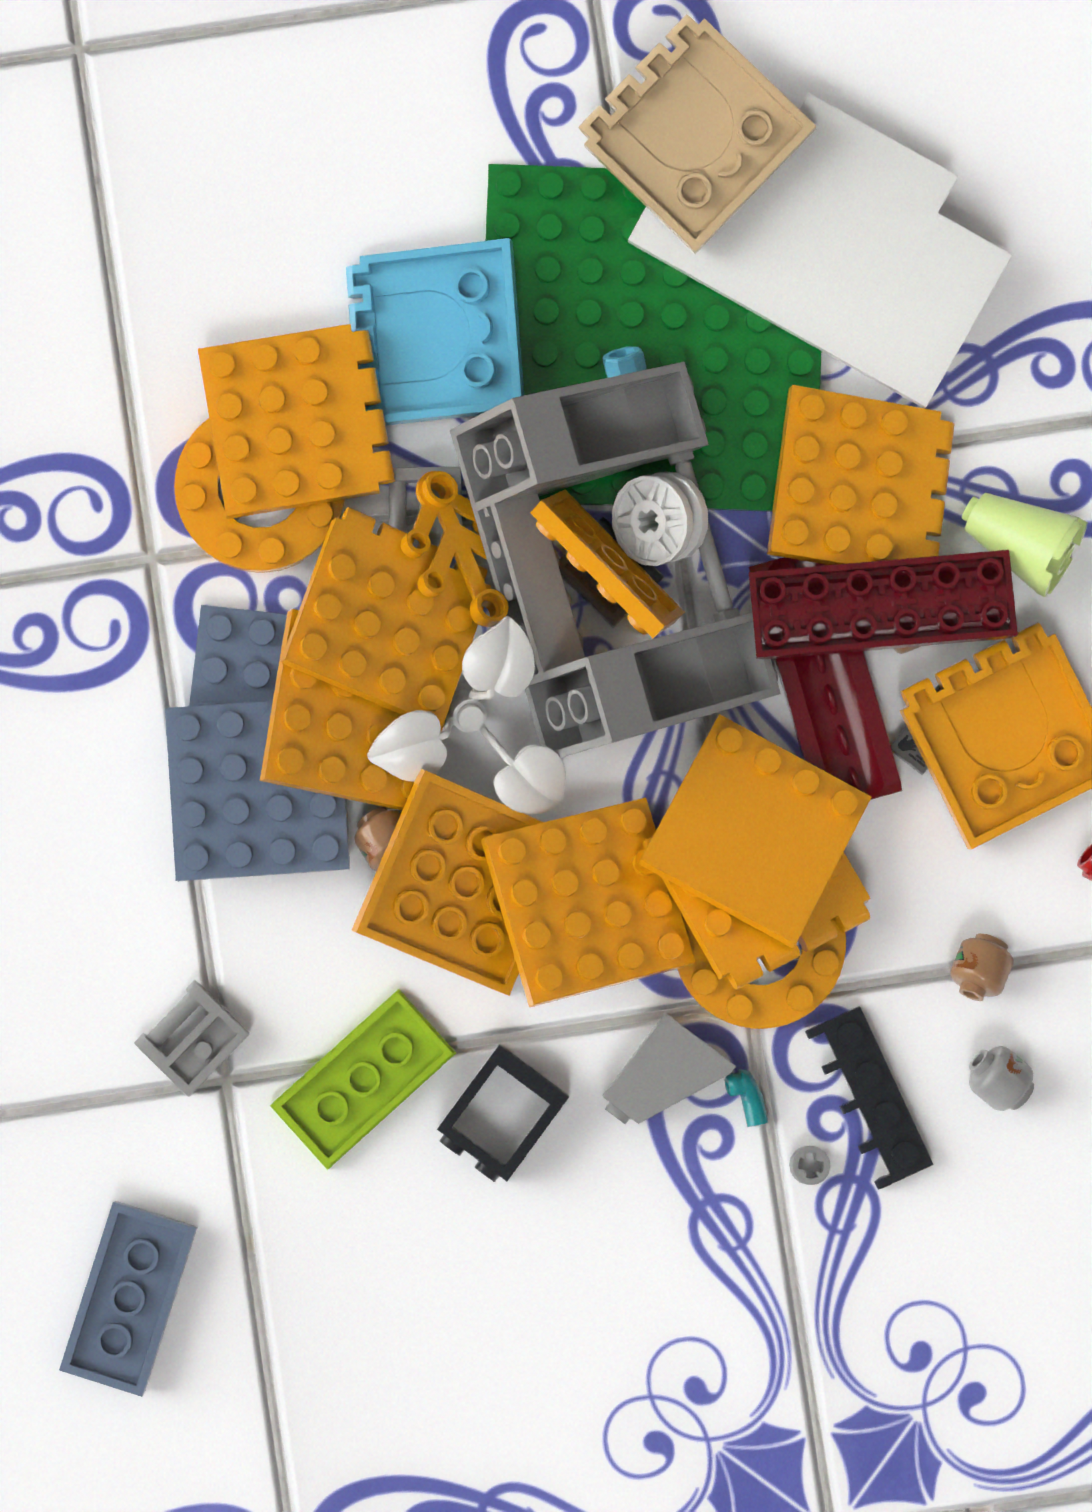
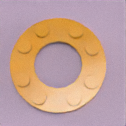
M209 418L195 430L185 444L175 473L176 505L180 518L190 536L208 555L229 567L247 572H275L302 563L301 561L312 555L323 545L331 521L336 517L341 519L346 501L345 499L297 507L285 520L271 527L254 528L239 523L234 518L227 519L225 508L219 498V472Z
M682 915L696 963L677 969L679 976L690 995L700 1006L727 1023L753 1029L775 1028L793 1023L811 1013L826 999L841 974L846 953V933L841 932L833 920L832 923L838 936L809 952H805L801 947V955L795 967L784 978L767 985L746 984L736 990L731 985L727 976L720 980L718 979Z

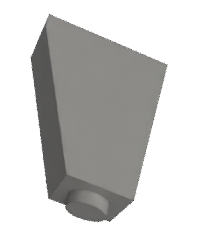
M664 1013L602 1095L603 1098L609 1101L605 1110L624 1124L630 1118L639 1124L731 1074L736 1066L667 1013Z

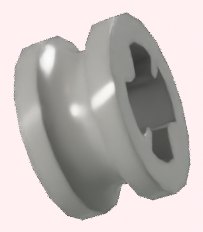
M804 1146L797 1149L789 1162L790 1172L794 1179L806 1185H815L824 1181L831 1167L826 1152L815 1146ZM806 1153H813L814 1160L821 1162L820 1172L813 1171L815 1174L813 1178H806V1171L798 1167L800 1159L806 1160L804 1156Z

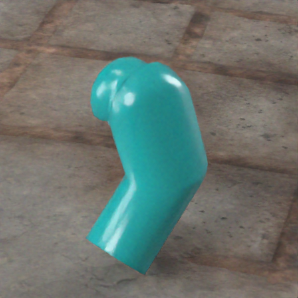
M739 1069L737 1073L727 1075L725 1078L726 1091L730 1096H741L747 1127L769 1123L762 1091L752 1073Z

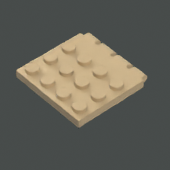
M686 14L665 36L668 42L675 48L671 53L664 45L658 43L635 67L645 81L640 84L632 75L628 74L605 98L606 102L615 112L610 115L599 105L578 128L588 138L584 143V147L696 254L816 130V125L705 18L697 24Z

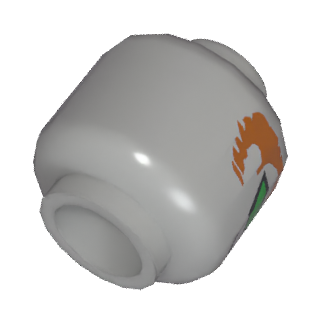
M998 1046L989 1051L983 1049L970 1062L969 1069L972 1072L969 1078V1086L973 1093L993 1109L998 1111L1016 1110L1023 1106L1032 1095L1034 1090V1083L1032 1082L1033 1071L1025 1061L1009 1048Z

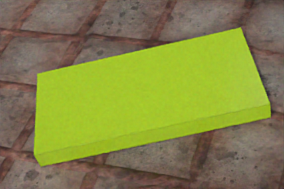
M398 989L277 1098L270 1107L328 1170L457 1052L404 993Z

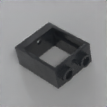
M499 1044L437 1128L443 1134L439 1141L458 1156H461L465 1150L477 1159L478 1162L474 1167L493 1182H496L499 1176L507 1182L568 1100L569 1095ZM497 1065L549 1103V1106L506 1164H503L453 1126Z

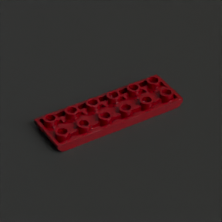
M1009 550L749 572L756 659H777L987 641L1018 636Z
M783 557L750 566L748 570L749 572L826 566V564ZM864 652L774 659L803 760L872 797L871 800L901 792L900 776Z

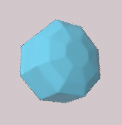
M639 347L615 349L602 357L608 378L646 369L644 354Z

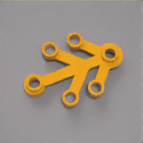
M444 471L427 472L416 484V496L422 505L413 529L401 540L403 553L410 558H419L430 548L431 542L428 535L436 517H438L443 534L430 568L418 578V589L424 596L434 598L444 591L447 587L446 575L454 556L473 599L470 603L472 620L480 626L493 627L506 617L508 602L501 592L487 588L473 553L487 560L470 500L458 494V485L450 474ZM431 489L436 490L440 498L435 496ZM456 513L471 520L476 533L461 526ZM411 538L416 539L420 543V549L412 545ZM428 577L435 580L437 588L429 585ZM481 606L488 609L490 616L483 611Z

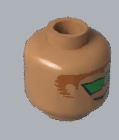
M379 807L367 813L357 823L358 830L354 837L355 844L372 870L377 871L401 815L400 811Z
M982 933L976 934L975 938H968L962 941L950 971L951 978L960 986V994L975 1001H983L985 996L994 997L1003 992L1014 963L1012 955L1007 951L1008 945L1004 941Z

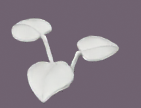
M506 616L497 625L471 643L463 657L462 671L466 681L474 689L455 690L442 731H440V721L434 713L425 710L408 712L394 720L375 739L367 754L370 762L399 779L415 782L421 769L436 774L444 765L447 749L441 740L449 737L452 725H455L463 732L478 730L508 764V766L496 774L493 782L499 799L507 807L520 813L532 815L547 813L557 808L563 801L566 782L565 766L559 755L552 748L545 745H529L521 749L514 760L484 724L486 709L480 700L492 699L496 692L505 697L518 696L528 687L533 678L535 670L534 654L529 639L521 627L511 617Z

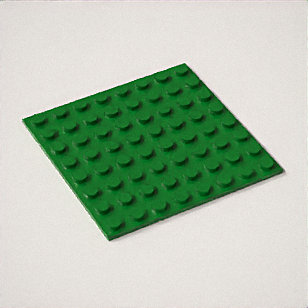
M488 164L485 241L510 238L513 241L524 395L608 378L602 357L612 350L623 347H639L642 349L646 364L645 370L685 362L688 375L693 382L694 396L700 416L705 423V434L709 444L693 451L694 459L690 460L707 509L772 512L788 390L792 385L820 390L822 351L628 243V239L646 206L607 168ZM664 459L539 496V500L541 501L566 490L580 505L613 506L617 493L628 481L643 475H653L659 472L676 473L675 465L670 466L668 459Z

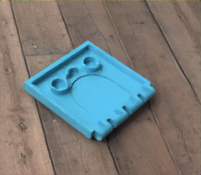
M510 238L360 256V265L346 267L348 298H363V302L348 305L352 332L369 331L374 357L373 362L358 365V369H376L381 403L365 406L366 411L382 409L386 426L478 416L512 398L524 396L513 241Z

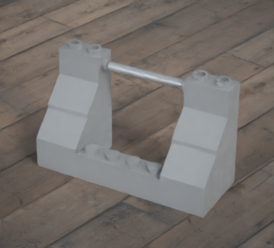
M685 362L515 397L450 430L495 589L501 592L508 602V613L506 616L511 617L521 627L528 637L533 650L535 670L525 692L540 744L552 748L560 758L781 694L777 682V672L772 665L771 659H756L752 612L740 615L738 608H732V601L709 522L703 544L698 549L716 611H718L717 614L713 615L715 622L585 657L583 639L576 628L571 611V598L565 589L560 573L558 553L553 548L551 540L538 530L536 526L537 519L530 513L540 502L539 496L664 459H668L670 466L675 465L676 473L692 480L699 489L690 460L694 459L693 451L709 444L705 434V423L698 410L693 382L688 375Z

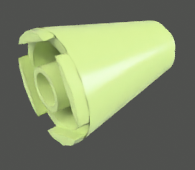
M984 493L980 499L973 496L962 515V519L967 522L965 531L988 551L1009 550L1011 571L1043 597H1047V593L1051 594L1060 582L1073 559L1071 555L1075 544L1080 546L1088 522L1080 517L989 493Z

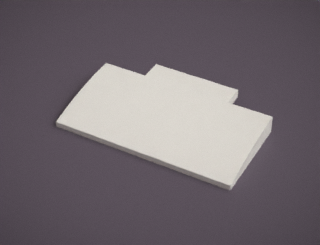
M808 93L799 110L816 125V130L696 254L647 207L645 208L628 239V243L922 408L927 407L1013 254L938 213L955 184L958 175L811 93Z

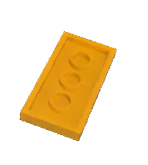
M566 490L541 500L530 512L537 519L536 526L538 530L552 541L557 540L568 551L566 557L570 563L582 572L587 571L598 582L597 589L611 603L618 602L629 614L627 619L630 624L641 634L646 635L648 633L654 638L672 626L685 613L635 560L627 556L620 545Z

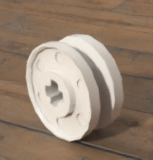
M675 472L643 475L628 481L617 493L612 508V528L618 544L628 557L642 565L659 566L690 557L703 544L708 530V509L703 494L692 480Z

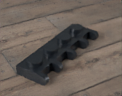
M857 1006L806 1030L805 1033L808 1039L816 1038L824 1033L836 1060L821 1066L825 1075L841 1069L854 1098L839 1107L843 1114L859 1108L872 1136V1139L858 1145L861 1154L877 1148L889 1173L874 1181L877 1189L885 1188L934 1165L861 1007Z

